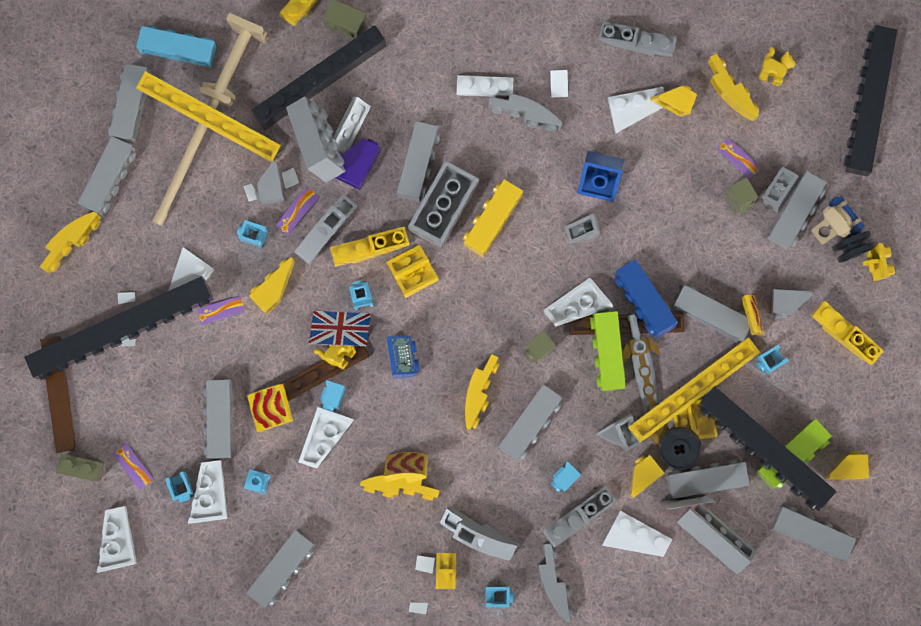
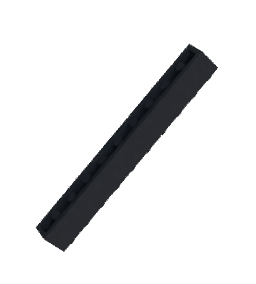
M201 276L24 356L32 377L42 381L50 378L53 372H63L69 369V365L73 363L80 364L87 360L86 357L91 355L98 356L104 353V349L108 347H118L123 344L122 341L128 338L129 340L136 339L140 336L139 333L151 332L157 329V325L163 322L168 324L175 321V317L181 314L186 316L192 313V309L196 307H206L211 304L210 301L214 300V297L206 279Z

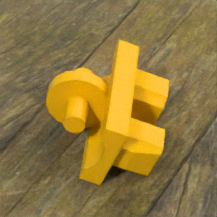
M883 243L876 244V248L868 251L867 260L862 262L863 266H869L873 281L882 280L895 274L894 266L892 264L887 265L886 258L891 257V248L884 246Z
M437 553L436 589H455L456 553Z

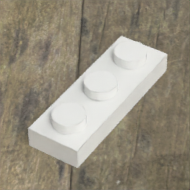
M457 75V95L509 97L510 93L513 94V78Z
M358 97L352 98L333 136V139L336 140L339 146L337 150L340 154L350 149L371 107Z

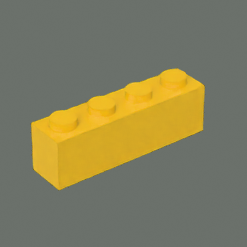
M505 179L502 183H497L493 190L494 196L492 199L488 198L483 206L485 210L482 215L478 214L473 221V229L471 231L467 230L463 237V240H465L464 246L481 257H484L523 196V190Z

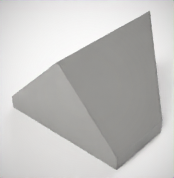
M631 414L596 433V435L623 447L626 452L641 444L628 428L634 423Z

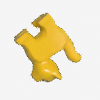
M770 47L763 60L759 79L767 82L768 77L772 76V84L780 86L783 83V77L786 75L787 70L794 68L796 62L793 56L789 54V51L778 62L772 58L775 54V48Z
M329 345L330 347L325 352L320 348L314 350L315 354L319 355L330 365L338 366L341 369H345L348 364L347 361H344L345 358L343 357L347 355L352 358L356 353L354 346Z

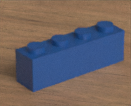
M636 259L616 270L614 276L616 285L619 288L622 287L626 300L634 305L636 308L635 313L639 319L644 320L646 330L650 335H654L657 339L676 327L677 320Z

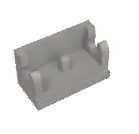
M782 167L762 196V199H764L763 203L766 206L768 204L771 205L773 210L779 213L797 186L799 175Z

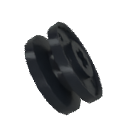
M870 231L859 233L832 247L834 252L842 250L844 254L837 258L838 262L848 261L876 248L875 242L865 243L864 241L871 236Z
M675 427L663 436L659 446V453L662 460L669 467L684 470L697 462L701 453V441L693 430L687 427ZM684 445V450L677 451V446Z

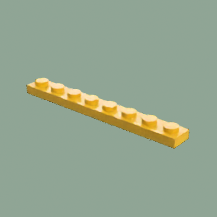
M146 71L136 87L137 90L270 162L273 161L281 146Z
M748 337L628 428L641 443L761 352Z

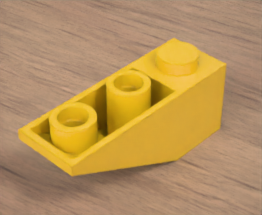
M292 257L284 259L278 265L279 268L275 272H270L264 278L265 281L261 285L257 284L250 291L249 297L266 315L281 302L295 263Z

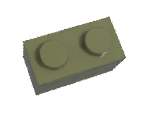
M331 0L323 16L326 28L331 31H336L337 29L344 36L351 39L360 35L367 20L366 13L336 0Z
M747 177L731 185L724 194L735 214L738 212L744 214L751 210V207L755 205L754 202L758 198Z
M543 330L525 345L524 356L530 363L534 361L537 365L554 351L556 345Z
M60 454L56 473L99 482L104 463Z

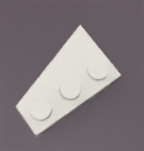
M659 87L608 97L615 134L662 109L663 107L650 101V98L664 92V88Z
M182 248L168 291L201 276L207 280L214 269L185 248Z
M588 278L543 311L556 327L612 308L613 305L593 280Z
M318 407L299 463L317 469L354 419Z
M222 461L201 463L188 524L228 519Z
M126 506L105 510L103 538L97 573L137 564Z
M620 511L602 546L664 557L672 539Z

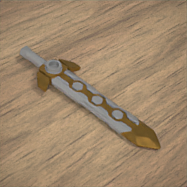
M637 314L627 316L633 339L622 350V358L624 362L632 355L631 359L645 415L660 404L650 352L660 354L659 346L651 339L647 340V338L640 336ZM666 424L649 436L658 446H660L663 436L667 433Z

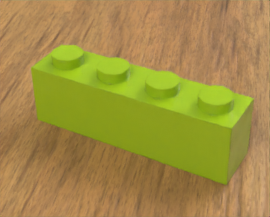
M618 311L593 314V318H590L591 330L595 329V337H592L593 349H597V356H594L595 368H599V376H596L597 387H601V391L626 389Z
M813 419L784 446L802 462L808 463L816 456L814 452L818 448L822 450L830 443L828 439L832 436L817 419ZM762 466L756 470L757 474L771 489L776 487L779 489L784 485L774 477L775 473L772 470H766Z

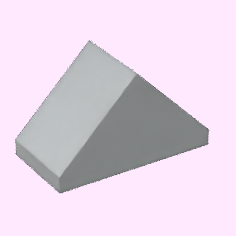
M595 214L565 226L570 244L593 239L600 234Z

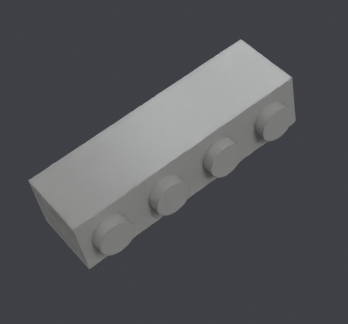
M125 64V68L121 70V85L116 91L117 103L112 108L113 120L108 126L110 137L135 144L146 94L137 90L136 87L145 71L151 74L148 68Z
M415 122L397 190L398 197L420 202L421 197H425L427 189L424 186L425 179L429 180L431 169L429 164L430 161L434 162L436 151L433 150L434 145L439 143L441 133H438V126Z
M111 137L77 204L86 210L96 212L99 216L108 212L111 205L109 202L112 196H116L120 180H123L127 175L128 170L126 168L129 162L132 163L135 159L136 153L132 145Z
M806 171L767 239L786 250L790 246L794 247L799 239L797 236L799 230L803 231L808 223L806 220L809 214L812 215L817 208L815 202L825 194L827 189L824 186L827 182Z
M692 285L683 286L672 307L673 309L739 343L744 341L750 329L745 312L740 311L738 313L732 310L733 307L731 305L715 301L716 298L712 295L699 293V290Z
M206 380V385L203 387V395L207 397V405L203 407L204 416H207V424H204V435L207 436V443H204V455H207L208 459H233L232 381Z
M543 384L498 449L516 462L519 459L523 461L529 452L526 448L530 443L535 444L540 437L538 432L541 427L545 429L551 422L549 416L552 412L557 413L563 405L560 402L562 397Z
M739 460L728 461L726 466H721L720 463L710 464L708 469H701V466L689 468L690 472L682 473V469L670 471L671 475L666 476L670 499L750 486L746 462L740 463Z
M703 504L689 506L677 521L684 530L690 533L737 575L751 563L757 553L752 546Z
M791 506L779 507L770 529L839 560H848L856 539L851 537V533L842 529L836 531L832 529L833 525L824 521L818 523L814 521L815 517L804 513L800 515L796 513L797 509Z
M295 530L246 594L264 608L272 607L279 598L276 596L281 589L285 591L291 583L289 578L293 573L297 575L303 568L301 564L305 558L309 559L315 552L313 547L316 544L298 530Z

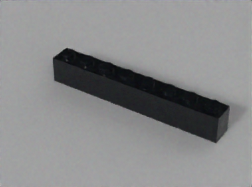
M375 25L257 105L251 110L262 128L266 130L288 115L287 106L304 96L311 99L387 46L386 39Z
M875 25L867 33L866 42H869L868 48H865L863 59L866 61L865 66H862L860 70L862 83H859L856 94L859 95V99L855 102L853 112L856 115L850 124L852 137L848 138L846 147L849 148V153L845 155L843 166H846L845 172L866 177L872 173L897 29Z
M714 386L699 403V412L706 418L711 417L718 429L727 431L730 434L729 438L733 442L742 444L745 447L744 451L748 455L757 457L760 460L759 464L764 469L772 470L775 473L774 477L782 484L784 482L791 487L790 491L797 497H803L806 500L805 504L812 510L820 511L837 492L717 387Z

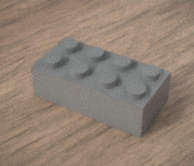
M305 96L287 106L286 109L307 169L326 183L344 173V160L338 153L337 149L339 146L336 140L333 139V129L327 122L328 115L323 108L320 109L314 101H310Z
M445 161L408 225L409 231L442 249L476 190L479 178Z

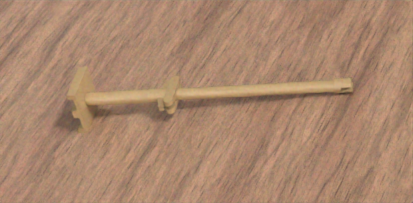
M231 13L228 14L226 20L232 30L240 34L217 83L203 82L200 88V92L210 98L207 105L215 110L219 102L227 106L233 105L232 99L235 100L236 96L227 89V86L250 37L265 44L269 39L266 36L267 33L263 31L264 27ZM198 124L165 197L152 222L163 226L170 206L207 129L204 125Z

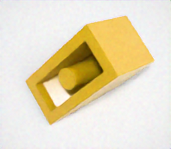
M681 85L680 87H675L652 96L650 101L678 116L690 115L697 94L691 91L690 87Z
M850 451V455L843 456L826 474L825 479L869 478L868 455H862V451Z
M642 455L635 461L636 466L633 467L630 496L632 498L636 497L665 474L651 455L647 457Z

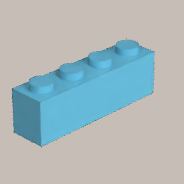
M148 25V27L141 26L136 48L140 53L212 68L217 46L215 41L209 37L197 38L190 33H184L183 35L171 29L163 31L155 26Z

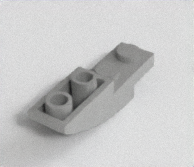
M602 22L598 40L615 47L654 57L655 54L673 57L677 38L640 31L638 27Z
M510 93L509 100L494 97L489 99L488 109H492L493 113L502 114L507 112L510 113V116L517 118L521 117V115L525 116L524 123L530 128H538L540 126L545 127V130L550 132H556V130L561 129L562 122L552 112L528 98Z
M343 194L309 232L294 253L309 265L358 208V205Z
M605 486L545 529L543 533L555 548L614 505L617 500Z
M451 506L446 509L440 522L441 525L454 532L453 538L490 556L511 560L519 545L485 523L481 526Z
M551 543L543 544L546 564L538 565L542 585L552 606L567 623L570 622V617H573L572 605L568 606L567 598L570 597L569 585L565 586V582L557 583L560 573L559 567H555L554 559H557L556 547H552Z

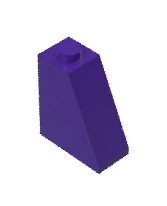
M361 139L341 156L344 160L343 167L345 172L335 178L360 190L380 153L378 143L371 139H368V141Z

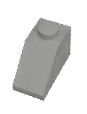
M273 161L258 181V189L255 190L256 199L263 206L285 202L279 165L276 161Z
M774 289L770 293V315H775L777 319H786L787 316H790L812 296V292Z

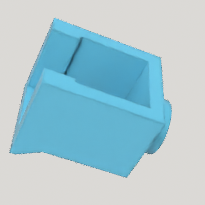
M244 220L243 225L240 224L237 231L240 241L260 248L263 247L268 233L266 227ZM249 230L258 232L255 240L247 238Z
M363 280L353 282V286H349L355 311L359 310L360 307L368 305L373 307L368 282L364 283ZM364 289L366 297L357 299L355 291Z
M779 345L756 358L758 369L761 372H765L766 375L789 361L788 358L783 359L778 349L781 348ZM770 355L776 363L771 367L765 361V358Z
M326 380L327 388L324 387L320 400L322 401L323 409L333 412L334 409L339 410L346 388L343 385Z
M567 461L565 467L562 466L552 476L554 479L551 485L558 492L560 490L565 492L581 474Z
M249 469L244 488L265 494L271 475Z
M183 471L178 476L165 479L173 501L179 500L180 503L191 499L190 495H193L194 491L186 472ZM185 483L187 492L179 495L176 486Z
M486 587V607H510V603H513V591H510V587ZM494 592H504V602H494Z

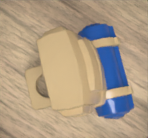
M842 196L832 198L828 207L823 210L824 220L812 229L813 234L821 244H825L836 235L845 238L848 235H857L862 232L864 224L861 222L862 220L856 216ZM830 225L832 229L829 236L821 237L819 229Z

